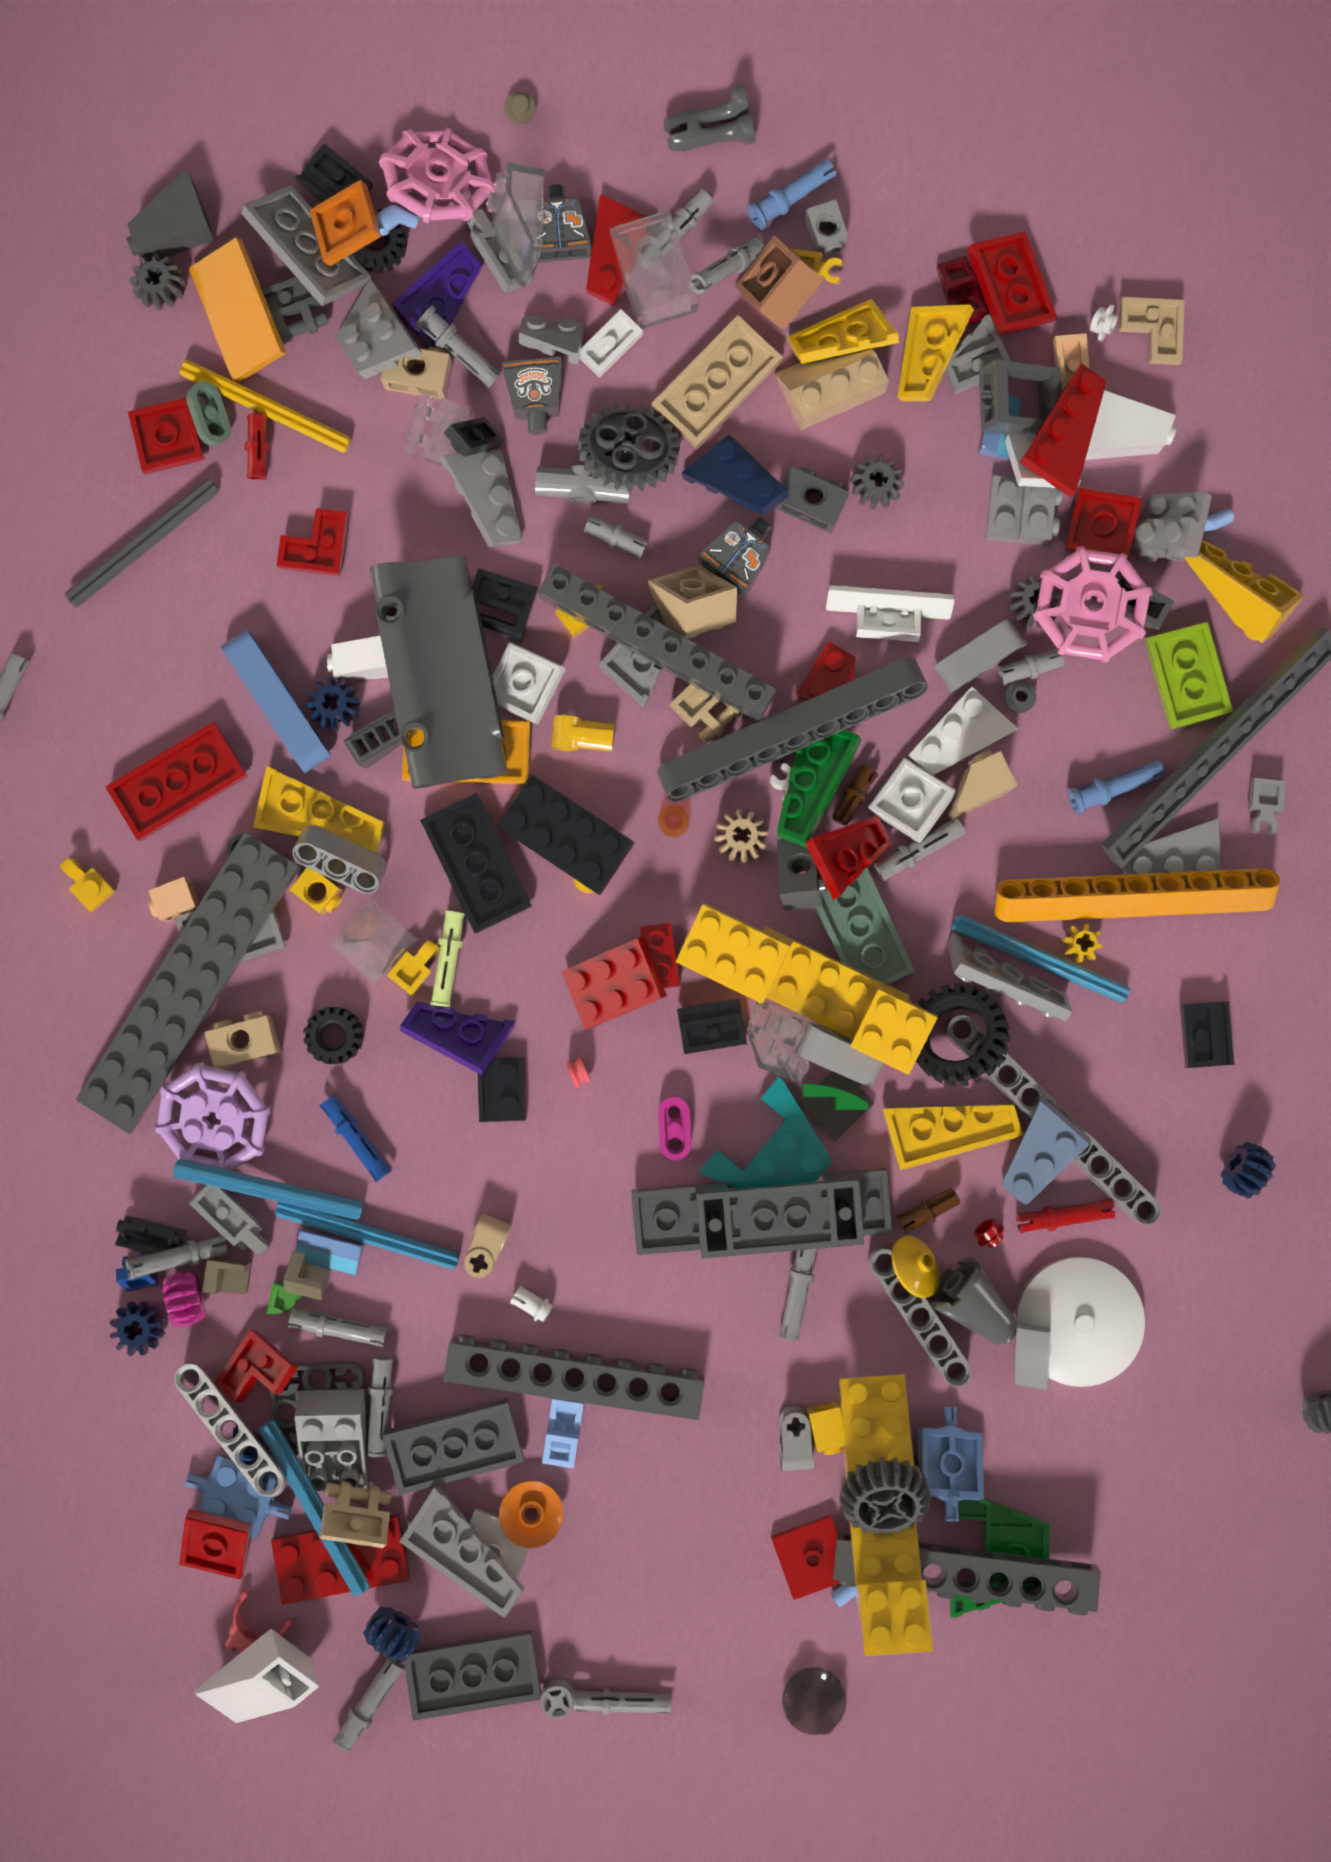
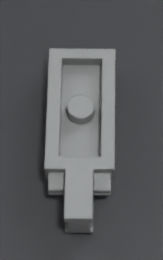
M482 208L476 210L473 213V218L467 221L471 230V238L504 293L530 284L533 275L503 226H497L495 223L491 224Z
M205 1185L189 1202L234 1247L238 1246L241 1250H244L248 1246L257 1256H260L271 1246L259 1234L263 1230L262 1226L258 1224L259 1222L225 1189Z

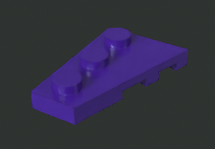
M461 241L392 303V306L428 347H436L435 341L422 329L417 330L414 327L426 310L433 305L436 308L435 312L450 325L482 270V264Z
M418 1001L400 1024V1031L480 1075H483L515 1028V1021L506 1019L503 1022L487 1019L486 1015L475 1013V1016L457 1013L452 1008Z

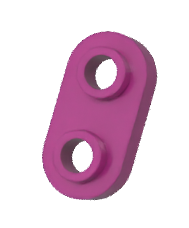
M671 1096L664 1099L658 1108L659 1145L662 1154L666 1158L681 1160L691 1150L690 1109L684 1099ZM671 1106H677L680 1109V1115L677 1118H671L668 1115V1109ZM672 1138L681 1140L682 1145L678 1150L670 1148L669 1142Z

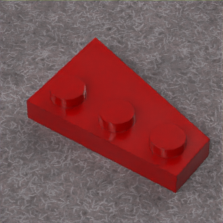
M875 816L809 839L805 844L834 900L841 896L847 890L846 888L892 842L879 817Z

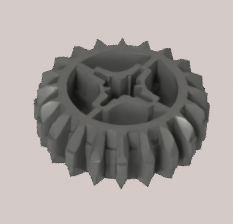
M881 1457V1460L878 1462H873L869 1459L868 1464L865 1466L857 1464L856 1471H849L847 1473V1478L842 1481L840 1503L846 1520L851 1522L853 1528L860 1527L862 1533L871 1530L874 1536H877L880 1532H885L889 1536L890 1532L897 1531L902 1534L903 1528L913 1529L914 1522H922L923 1515L928 1513L931 1494L928 1481L924 1473L919 1471L918 1466H911L908 1460L899 1463L896 1457L891 1461H885Z

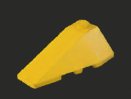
M1204 540L1201 542L1198 557L1184 558L1236 626L1241 628L1244 634L1252 640L1263 643L1271 637L1304 598L1303 594L1278 577L1269 573L1267 578L1251 570L1252 564L1244 560L1242 563L1227 559V554L1224 550Z

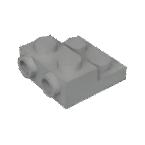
M993 475L990 484L985 540L1047 546L1052 540V536L1057 537L1059 532L1060 518L1054 517L1055 506H1060L1063 492L1051 487L1018 486L1016 477Z
M1207 492L1151 494L1146 519H1138L1131 550L1139 554V559L1150 562L1157 561V558L1183 561L1185 557H1198L1212 496Z

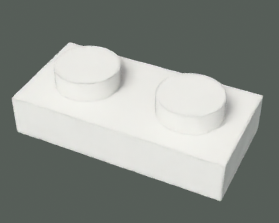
M620 309L581 348L579 359L600 378L643 336V330Z

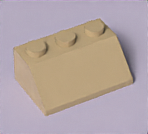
M873 349L803 364L800 362L775 373L778 384L800 431L885 394L889 382Z

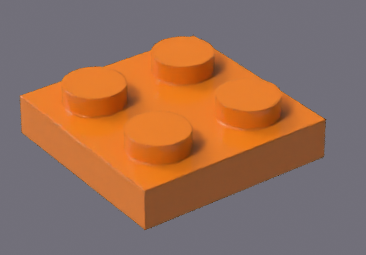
M362 180L355 182L310 209L322 259L329 266L334 265L381 237L369 190Z

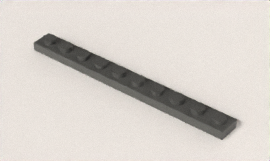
M1319 627L1101 844L1113 865L1122 869L1331 660V634L1328 629Z

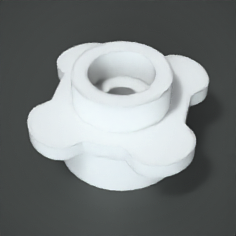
M1112 304L1107 309L1100 307L1092 319L1090 330L1099 334V341H1102L1106 334L1110 335L1117 324L1118 317L1115 316V306Z

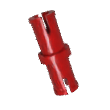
M250 413L247 415L248 441L244 444V450L248 451L247 478L251 480H266V452L270 450V444L266 442L267 415Z

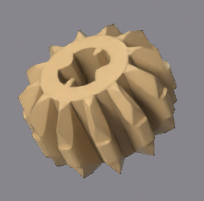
M737 809L735 821L730 814L724 815V819L729 826L722 823L717 824L716 829L725 834L717 835L714 839L718 843L726 842V844L719 848L720 854L725 853L729 849L732 850L729 855V861L733 862L736 853H740L741 863H746V852H749L752 858L757 859L759 854L754 846L759 849L766 848L767 844L757 838L767 837L768 831H757L764 824V820L762 818L758 819L753 824L751 822L754 816L753 811H749L747 818L742 819V811ZM737 829L740 832L747 831L749 835H747L746 840L749 841L747 843H744L742 840L736 842L733 839L736 836L734 831Z

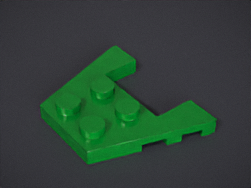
M986 1498L979 1501L965 1499L958 1501L959 1520L985 1521V1551L1049 1558L1050 1524L1048 1521ZM1001 1572L994 1573L990 1577L989 1583L994 1586L1002 1585L1006 1580V1575ZM1033 1576L1027 1577L1023 1581L1022 1587L1032 1590L1037 1587L1039 1579ZM956 1595L955 1599H950V1617L957 1618L963 1616L964 1613L977 1609L981 1611L990 1608L991 1605L1001 1603L1002 1600L989 1599L988 1603H978L971 1601L969 1596Z

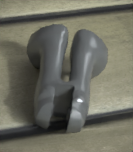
M743 84L735 85L731 90L729 100L720 105L686 110L664 119V131L667 133H677L670 136L667 140L671 151L685 152L686 150L727 141H739L743 144H753L756 142L753 121L748 110V102ZM736 120L717 127L703 128L707 124Z

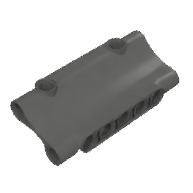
M454 555L413 562H385L371 566L370 572L377 603L376 617L400 741L405 747L412 788H426L461 780L487 779L508 774L502 745L504 733L478 600L475 590L471 586L466 556ZM392 606H399V616L394 620H387L386 613L388 609ZM416 731H423V743L413 747L411 744L412 734Z

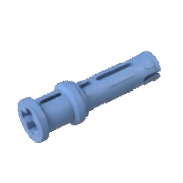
M824 159L820 164L782 189H772L768 192V196L758 203L747 205V212L753 224L759 230L765 229L766 223L778 215H786L790 209L789 206L831 178L836 177V171L829 170L834 167L828 159Z
M1155 760L1105 780L1103 778H1096L1092 780L1091 784L1078 789L1075 787L1069 788L1067 791L1068 799L1073 811L1079 815L1084 813V809L1097 804L1102 806L1108 804L1112 797L1164 779L1165 774L1162 772L1165 771L1161 762Z

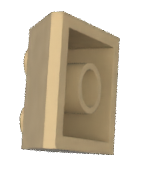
M700 565L648 580V587L666 626L686 638H695L698 634L710 630H719L725 625L736 622L737 587Z
M988 750L973 757V760L968 762L969 768L961 775L956 789L957 794L954 796L948 812L950 820L1004 796L1018 786L1001 751L992 755L991 751Z

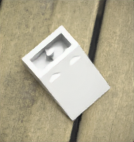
M270 1629L194 1690L195 1695L235 1723L293 1708L320 1686L311 1658L273 1629Z

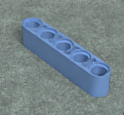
M248 629L223 644L221 649L302 771L307 773L330 758L332 755Z

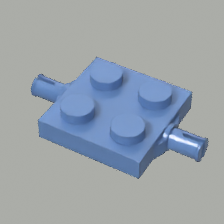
M944 1407V1427L938 1429L922 1427L917 1430L918 1468L921 1473H924L928 1481L931 1497H937L945 1501V1521L956 1522L959 1521L958 1501L964 1499L979 1501L984 1499L982 1433L967 1432L957 1427V1408Z
M221 1454L217 1456L213 1470L207 1479L189 1472L186 1477L188 1480L184 1483V1486L202 1491V1502L198 1511L251 1523L250 1537L255 1539L259 1537L264 1521L270 1514L288 1520L293 1506L276 1502L275 1496L266 1497L260 1495L255 1491L233 1460ZM274 1472L265 1474L262 1479L263 1488L266 1491H272L276 1488L278 1483L277 1475Z

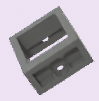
M996 359L979 369L981 431L1000 434H1037L1062 392L1060 368ZM1008 378L1038 382L1040 419L1009 416Z

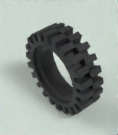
M954 983V989H950L948 984L941 986L942 992L938 994L933 989L928 992L931 997L928 1001L923 997L918 1001L921 1008L938 1015L937 1020L951 1010L969 1009L975 1011L984 1018L987 1034L983 1045L974 1055L958 1061L946 1060L935 1054L930 1044L929 1034L916 1062L929 1077L932 1076L939 1083H942L944 1080L949 1086H955V1082H959L961 1086H968V1080L971 1079L978 1083L982 1081L980 1075L984 1073L989 1077L994 1073L992 1070L993 1065L995 1064L1000 1067L1002 1064L1001 1055H1007L1009 1048L1006 1042H1010L1009 1024L997 1001L992 996L990 997L987 991L982 988L978 991L975 985L971 984L964 988L962 983Z

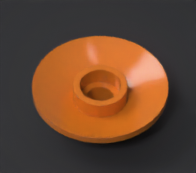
M526 1481L517 1484L507 1492L500 1505L499 1521L504 1534L514 1544L524 1548H537L549 1543L558 1534L563 1523V1505L558 1494L550 1486L542 1482ZM528 1508H535L538 1512L537 1518L533 1521L525 1517V1512Z

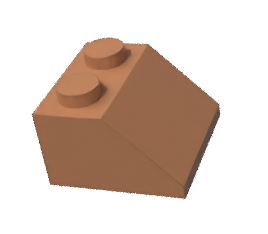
M774 235L735 287L758 311L784 330L797 317L799 310L808 299L817 292L824 279Z

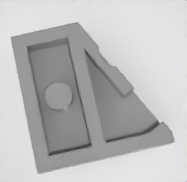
M990 314L985 315L977 328L961 342L960 347L954 351L944 373L954 395L979 385V369L994 360L1011 361L1000 336H998Z
M542 316L522 318L519 330V344L538 349L550 356L555 354V350L568 355L569 363L578 364L584 337V322H576L569 318L552 320L545 319Z

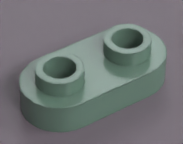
M197 382L188 390L186 400L198 436L207 445H221L229 438L231 425L220 393L209 382ZM198 396L204 399L205 405L198 401ZM208 427H212L215 430V435L209 432Z

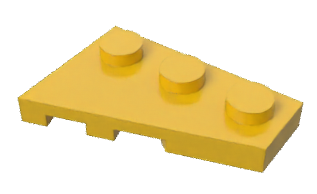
M872 299L787 337L790 348L801 364L899 343L897 331Z
M971 305L911 307L897 395L901 402L931 401L974 311Z

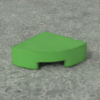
M274 1281L267 1314H280L288 1311L303 1296L285 1292L284 1283Z

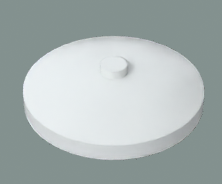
M1073 1256L1050 1262L1039 1269L1028 1280L1021 1291L1016 1305L1015 1319L1017 1325L1021 1323L1051 1329L1049 1378L1062 1384L1086 1387L1102 1384L1115 1378L1131 1364L1143 1341L1145 1315L1139 1294L1123 1273L1098 1259Z

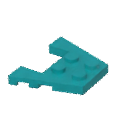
M778 1076L760 1099L782 1116L785 1121L744 1170H741L717 1149L699 1170L702 1175L720 1182H727V1185L734 1188L814 1182L819 1179L833 1161L786 1084Z

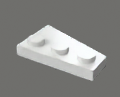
M971 687L907 758L935 776L1003 737L1012 734L1018 728Z

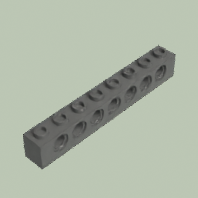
M555 563L538 590L540 599L757 722L761 720L775 696L776 688Z
M459 1334L457 1339L452 1338L449 1342L443 1382L699 1420L705 1380L704 1376H700L699 1371L695 1369L680 1368L679 1372L667 1371L666 1365L648 1363V1368L635 1366V1361L617 1358L616 1363L603 1361V1356L597 1354H585L584 1358L574 1357L571 1351L564 1349H553V1353L541 1352L539 1346L531 1344H521V1348L508 1347L509 1342L498 1339H490L488 1344L476 1342L477 1337ZM474 1354L485 1355L488 1359V1366L484 1369L476 1368L472 1363V1356ZM509 1358L517 1360L520 1364V1371L514 1374L508 1373L503 1367V1361ZM540 1363L548 1364L552 1369V1375L548 1378L538 1377L535 1373V1366ZM571 1368H578L583 1372L584 1379L579 1383H572L567 1379L566 1372ZM603 1373H610L615 1377L616 1383L610 1388H604L599 1384L598 1377ZM634 1378H642L647 1382L648 1387L645 1391L637 1393L630 1388L629 1383ZM671 1382L675 1383L680 1390L675 1397L670 1398L662 1394V1386Z
M837 1532L833 1579L839 1580L841 1585L855 1587L851 1534ZM918 1542L922 1580H926L927 1591L937 1592V1596L941 1598L955 1599L956 1595L969 1596L971 1601L978 1603H988L989 1599L1002 1600V1604L1010 1607H1021L1022 1603L1035 1604V1608L1043 1611H1054L1055 1607L1067 1608L1069 1613L1075 1615H1088V1611L1097 1612L1101 1572L1096 1564ZM930 1564L938 1565L941 1568L940 1574L934 1578H929L923 1573L924 1569ZM963 1568L971 1569L974 1572L973 1577L967 1582L959 1581L956 1578L957 1573ZM1001 1572L1005 1574L1006 1580L1002 1585L994 1586L989 1583V1579L994 1573ZM1033 1576L1038 1578L1039 1583L1036 1588L1027 1590L1022 1587V1583L1027 1577ZM1060 1581L1071 1582V1589L1067 1593L1059 1594L1055 1592V1587Z

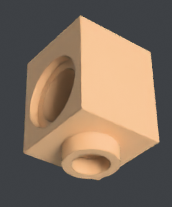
M186 877L148 890L151 897L148 900L150 911L155 918L158 917L161 921H172L176 916L196 910L200 904L192 879Z

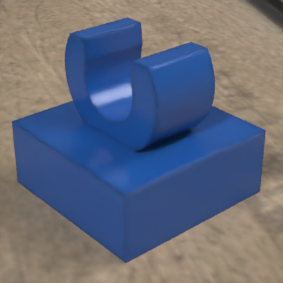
M143 1252L140 1253V1257L146 1255ZM124 1256L122 1259L123 1268L116 1269V1282L127 1292L158 1285L157 1272L130 1280L128 1276L130 1271L126 1268V1259H130L128 1256Z

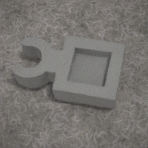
M1264 778L1251 779L1248 810L1257 811V817L1252 820L1250 825L1252 833L1259 832L1262 821L1268 824L1269 835L1277 832L1278 822L1274 817V813L1280 814L1283 812L1286 781Z

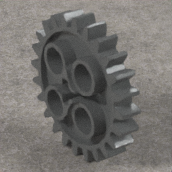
M628 402L625 409H621L617 403H614L613 411L603 406L601 415L593 412L591 420L585 419L584 428H580L578 439L579 460L585 461V471L593 470V479L601 476L604 478V486L614 482L615 490L618 491L621 485H626L627 491L631 492L633 485H637L642 492L646 483L656 488L657 479L661 482H666L667 474H673L674 466L678 464L680 443L677 442L678 433H672V423L664 425V415L657 418L653 417L655 409L645 413L641 404L634 410Z

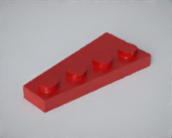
M1082 363L1074 371L1019 463L1070 498L1076 494L1107 383V380Z

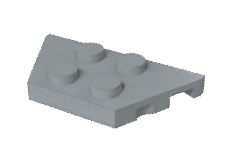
M370 279L336 336L356 371L364 379L375 376L382 370H389L398 366L397 360L410 355L415 359L422 354L378 285Z

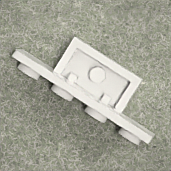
M831 585L828 589L826 610L857 613L856 637L919 642L921 618L950 619L955 596L942 593Z

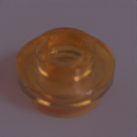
M676 805L668 806L660 812L658 826L663 834L669 837H678L688 829L689 816L682 807ZM671 816L679 818L680 823L677 827L668 825L667 821Z

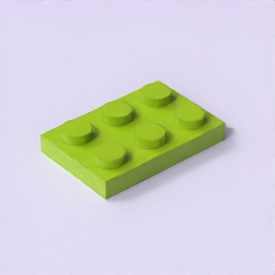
M1208 622L1155 635L1144 640L1169 730L1233 713Z

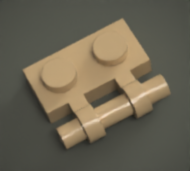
M691 684L670 703V707L691 728L700 720L707 726L698 734L706 744L714 736L719 737L725 731L724 727L735 716L738 718L742 715L741 712L725 704L726 708L714 718L709 711L719 700Z
M343 1481L339 1484L327 1483L325 1496L336 1497L337 1504L326 1503L324 1505L319 1539L384 1548L387 1545L390 1512L379 1511L378 1504L389 1505L391 1492L380 1491L379 1487L368 1486L367 1489L353 1487L351 1483ZM350 1500L365 1502L366 1506L365 1508L349 1506Z

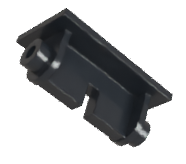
M126 1215L124 1220L120 1219L117 1223L116 1232H119L115 1246L153 1254L182 1246L187 1230Z

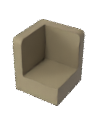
M292 1251L283 1279L285 1292L322 1300L331 1274L330 1269L306 1263L305 1253Z
M219 1257L207 1260L202 1293L216 1294L220 1291L238 1294L247 1293L252 1262Z

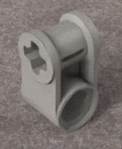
M787 1406L779 1415L781 1471L814 1469V1450L809 1419L805 1411L799 1406ZM797 1417L799 1420L797 1428L791 1429L789 1424L792 1423V1418Z

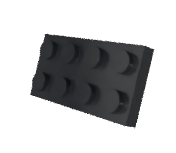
M533 775L530 776L497 826L598 895L602 894L635 844L633 840Z
M478 793L420 820L475 934L532 907Z

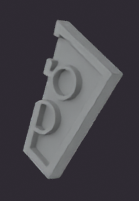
M655 602L645 615L666 626ZM619 643L598 664V668L644 709L663 669Z

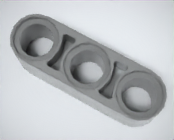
M1007 618L943 659L934 668L950 693H954L1022 649L1027 643L1012 620Z
M309 825L302 830L292 852L295 860L301 865L364 894H371L377 891L387 868L386 861L380 855L316 825Z
M815 1023L809 1024L795 1050L803 1058L868 1087L873 1086L885 1064L850 1047L851 1039Z

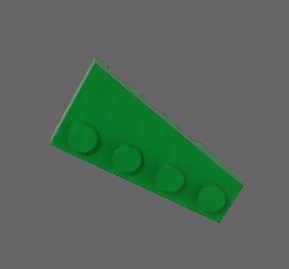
M843 730L796 751L794 764L789 775L790 782L787 794L784 797L777 827L778 837L807 848L805 842L813 837L861 743L860 735Z

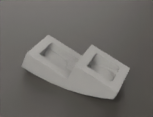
M1018 1323L1015 1348V1385L1048 1389L1049 1356L1051 1351L1050 1328Z

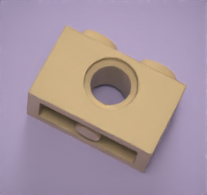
M429 347L427 350L420 349L422 354L415 359L407 355L397 360L398 366L389 370H382L381 381L385 390L446 400L453 364L450 354H447L446 351L437 347ZM416 364L425 366L421 373L413 374L410 372L411 368Z
M262 1011L244 1015V1021L232 1024L231 1019L212 1024L213 1030L204 1033L213 1067L222 1069L281 1053L282 1050L273 1016H263ZM242 1030L246 1031L250 1038L248 1045L244 1048L239 1047L236 1043V1036Z

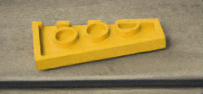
M266 766L253 828L299 838L305 827L316 825L379 854L385 823Z
M1015 1105L882 1108L899 1170L1023 1136Z

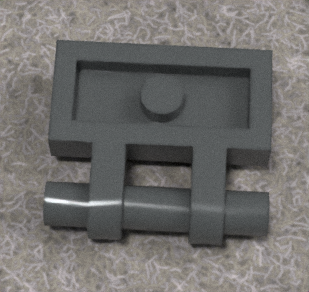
M297 277L262 289L283 344L291 342L293 337L309 332V334L318 332L319 327L329 324L325 312L312 316L310 309L320 306V304ZM298 313L302 314L303 320L286 326L285 318Z

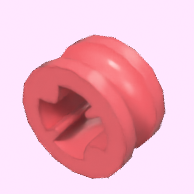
M581 1056L577 1057V1061L574 1063L566 1062L576 1088L580 1087L582 1082L587 1084L591 1082Z

